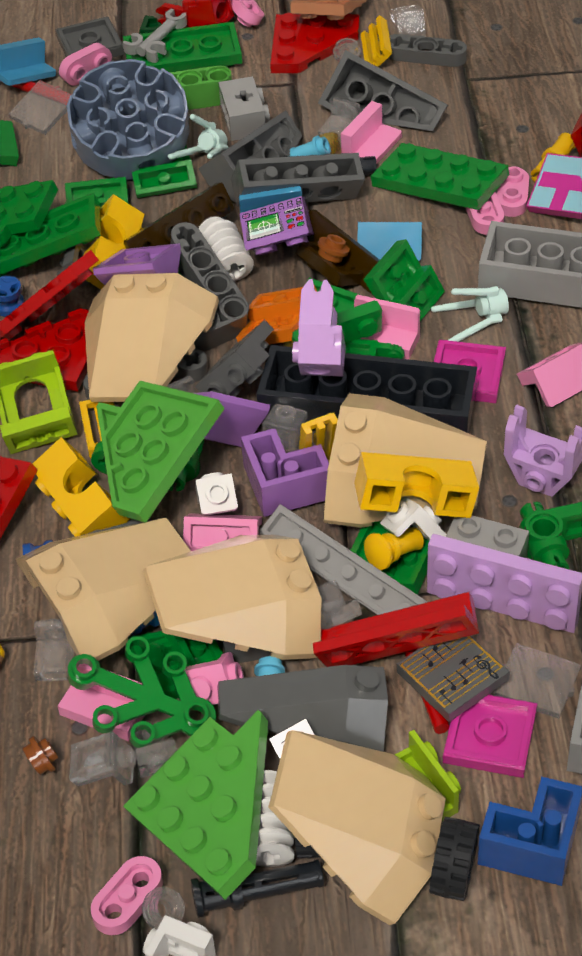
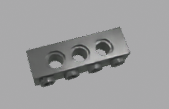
M359 153L239 159L231 178L237 207H239L240 195L295 186L301 187L305 202L356 199L365 181Z

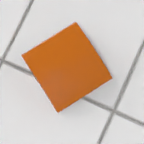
M303 287L259 294L249 305L248 318L250 322L236 336L237 342L263 320H266L274 329L265 339L269 345L292 341L293 332L299 328L301 289Z

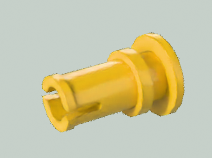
M416 527L408 528L399 537L391 533H384L382 535L372 533L365 539L364 551L370 564L379 570H384L391 563L397 561L401 555L422 549L424 539L422 533Z

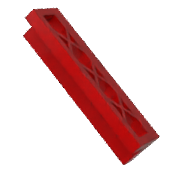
M466 592L321 629L322 641L313 643V652L326 667L355 665L479 634L474 600L472 595Z

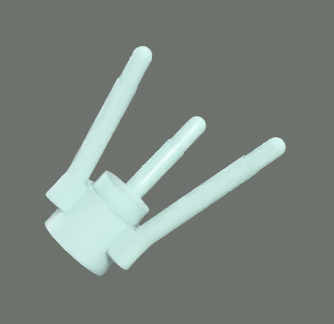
M191 114L190 119L205 128L199 135V145L170 153L168 158L172 160L205 152L208 153L207 158L212 159L229 148L227 146V136L222 130L216 129L214 122H208L199 116Z
M498 286L490 288H454L451 290L453 295L477 297L473 300L431 307L432 312L476 307L478 315L487 318L448 339V341L459 342L491 324L502 322L501 315L508 313L509 302L504 289L498 288Z

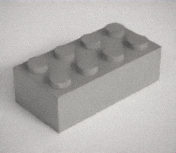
M491 221L479 261L478 288L498 286V288L504 289L507 297L582 308V233Z

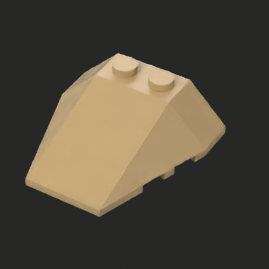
M178 273L113 275L94 297L84 323L88 387L91 402H125L139 381L167 387L179 371L178 363L185 354L190 355L195 349L194 342L201 332L207 333L212 326L219 304L218 296Z
M349 393L340 406L328 465L324 523L362 528L372 526V522L382 521L386 517V511L361 510L359 507L354 481L361 452L471 461L480 490L487 441L385 397ZM479 491L474 505V509H477ZM406 496L422 508L427 505L432 509V506L424 499Z
M161 518L147 521L146 523L142 522L49 542L16 558V562L33 589L38 586L40 587L63 622L67 641L76 655L88 654L99 661L119 651L126 645L128 636L141 624L146 626L154 618L153 613L156 610L143 573L145 566L191 552V550L168 519Z
M240 535L145 566L143 573L163 633L209 644L212 643L213 639L234 643L236 650L245 652L248 651L249 647L271 652V657L281 660L317 658L313 652V643L321 641V596L297 538L280 535Z
M291 730L286 733L269 809L304 847L311 845L325 861L323 865L325 871L331 877L339 876L352 891L349 897L358 907L386 924L392 925L396 924L432 876L431 872L446 798L423 773L394 754Z

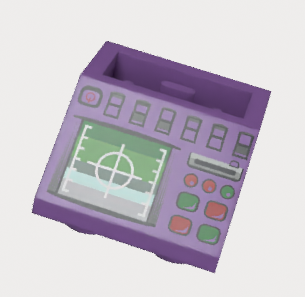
M303 196L240 213L246 251H255V255L260 256L278 251L276 245L285 242L287 247L300 245V243L308 242L307 236L314 235Z

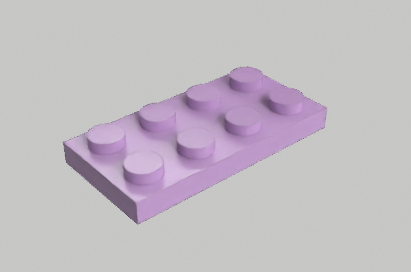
M432 534L428 543L427 593L436 595L439 598H446L469 592L473 597L474 606L478 609L495 611L518 620L524 619L548 626L554 630L575 632L580 612L582 573L437 534Z

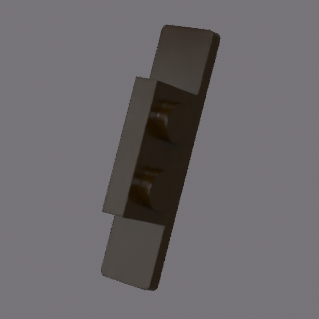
M218 182L130 236L124 240L126 249L171 244V231L175 225L187 222L194 224L199 229V226L210 217L222 218L234 210V206L224 184Z
M309 210L308 213L314 235L307 236L308 242L300 243L296 254L307 262L308 267L319 271L325 276L329 284L339 288L348 285H361L371 293L363 279L380 259L320 212ZM329 234L342 237L346 241L345 244L350 248L348 256L344 257L342 262L339 263L322 258L318 254V241L321 237H327Z

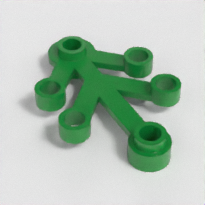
M134 636L126 643L125 656L134 664L142 685L100 668L97 659L88 654L77 655L69 662L67 677L69 683L74 688L88 690L98 685L134 700L116 708L109 705H102L96 708L92 719L95 730L100 733H109L119 724L155 711L172 716L153 725L147 721H139L132 726L130 733L132 745L138 749H146L154 741L181 731L188 736H192L209 717L216 721V711L213 705L204 698L196 697L185 672L187 666L186 657L180 652L173 651L165 655L162 663L164 675L172 679L179 698L177 700L164 694L149 659V642L144 637ZM139 645L143 647L145 652L136 655L131 652L130 648ZM177 661L181 664V668L172 670L168 667L167 663ZM80 664H87L92 670L84 674L80 673L77 667ZM193 710H198L203 714V718L201 720H193L190 718L189 713ZM102 714H107L111 716L112 722L101 724L97 718ZM139 730H146L150 737L147 740H140L136 737L135 733Z

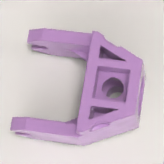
M309 279L301 289L298 342H293L292 361L293 363H298L301 375L343 376L346 347L342 326L337 325L338 315L333 306L334 292L327 280H323L321 290L318 292L315 291L313 279Z
M516 405L514 415H509L505 429L504 456L518 485L553 497L572 479L582 461V427L576 425L574 436L570 435L568 442L526 428L527 410L525 407Z

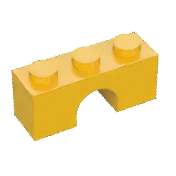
M114 194L100 208L101 235L84 253L86 254L92 250L99 259L98 262L89 268L92 272L94 267L121 249H126L124 240L143 229L141 225L145 214ZM94 272L86 279V281L99 289L105 286L94 275Z
M62 437L32 463L38 470L36 473L38 479L35 480V484L46 496L54 498V501L51 503L52 507L65 520L68 518L71 521L68 529L75 537L91 533L95 530L124 524L131 519L121 516L112 507L110 493L96 481L82 492L85 484L96 473L81 453Z
M361 452L354 481L360 509L397 512L401 497L415 496L427 501L432 506L434 515L471 518L479 491V484L471 461Z

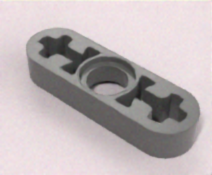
M393 34L389 36L392 55L389 57L390 60L458 67L467 61V45L460 40L406 34Z

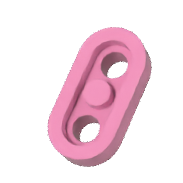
M231 0L232 9L238 16L237 20L247 27L260 24L264 17V12L255 0Z
M93 43L67 56L60 64L59 75L72 86L79 85V80L88 71L112 60L111 51L100 43Z
M512 166L508 167L509 176L500 185L496 193L504 211V216L516 217L525 213L529 190V174L519 167Z
M496 192L493 193L480 210L465 207L471 224L478 233L487 235L491 221L504 222V211Z
M137 856L127 860L94 897L91 903V915L95 927L100 932L106 935L124 933L158 896L163 886L160 866L155 860L146 856ZM142 880L148 882V884L143 887L135 886L137 882ZM113 912L121 913L115 919L107 918Z

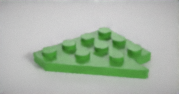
M139 381L121 407L102 402L97 404L111 502L116 512L121 516L144 523L148 521L223 412L224 407L218 399Z
M259 710L234 735L209 717L123 805L130 815L224 900L256 868L268 720Z

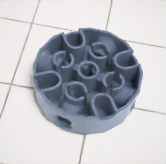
M135 59L110 61L88 71L79 80L80 85L70 95L67 103V113L73 148L84 164L104 176L114 178L126 177V180H132V172L139 170V168L173 163L177 158L171 160L168 158V155L185 148L190 133L185 90L174 75L163 68L159 70L155 67L147 66L145 61Z

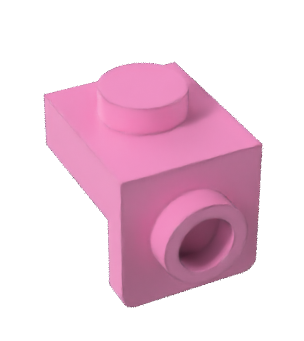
M231 652L223 653L215 661L187 666L185 671L196 697L204 698L212 705L218 704L217 685L219 681L244 678L242 668L238 662H234Z

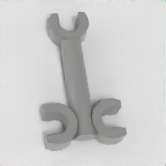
M174 9L168 10L165 14L166 21L144 41L143 36L138 33L131 34L132 42L124 40V52L128 55H146L149 62L157 63L158 53L162 55L167 54L166 44L161 40L173 29L184 28L187 25V14L182 13L180 16L175 17Z

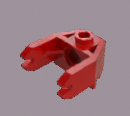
M183 0L181 2L182 6L164 3L155 10L156 13L163 15L158 19V22L161 24L166 21L165 14L170 9H174L175 17L186 13L187 25L184 28L226 23L234 17L231 0Z

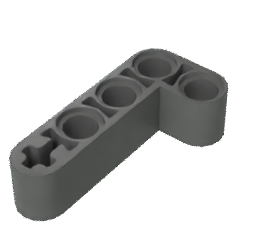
M187 222L175 225L171 231V244L180 243L181 254L178 267L183 277L215 294L219 299L212 326L207 333L201 332L194 342L196 349L209 350L236 338L247 325L249 305L200 230L194 224Z

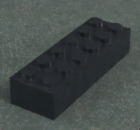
M270 346L269 357L266 360L257 390V402L270 405L269 413L262 421L263 424L301 428L302 423L329 413H334L338 419L340 406L348 394L351 393L385 397L466 433L470 432L476 399L477 367L345 353L343 376L301 375L298 363H293L292 361L293 347Z

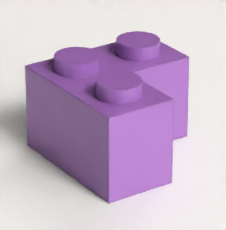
M275 428L241 437L243 466L264 517L272 515L280 504L292 510L325 501L329 462L321 444L286 453Z

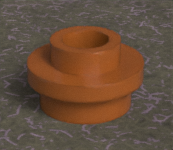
M334 234L321 237L318 241V254L322 258L335 263L342 262L343 258L348 256L350 248L345 244L346 241L342 237Z
M35 736L29 738L30 743L22 749L35 770L40 775L47 770L51 773L57 768L53 761L58 759L59 756L46 738L41 741Z

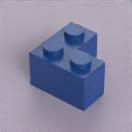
M541 776L532 812L489 802L479 836L478 865L562 886L580 816L582 786Z

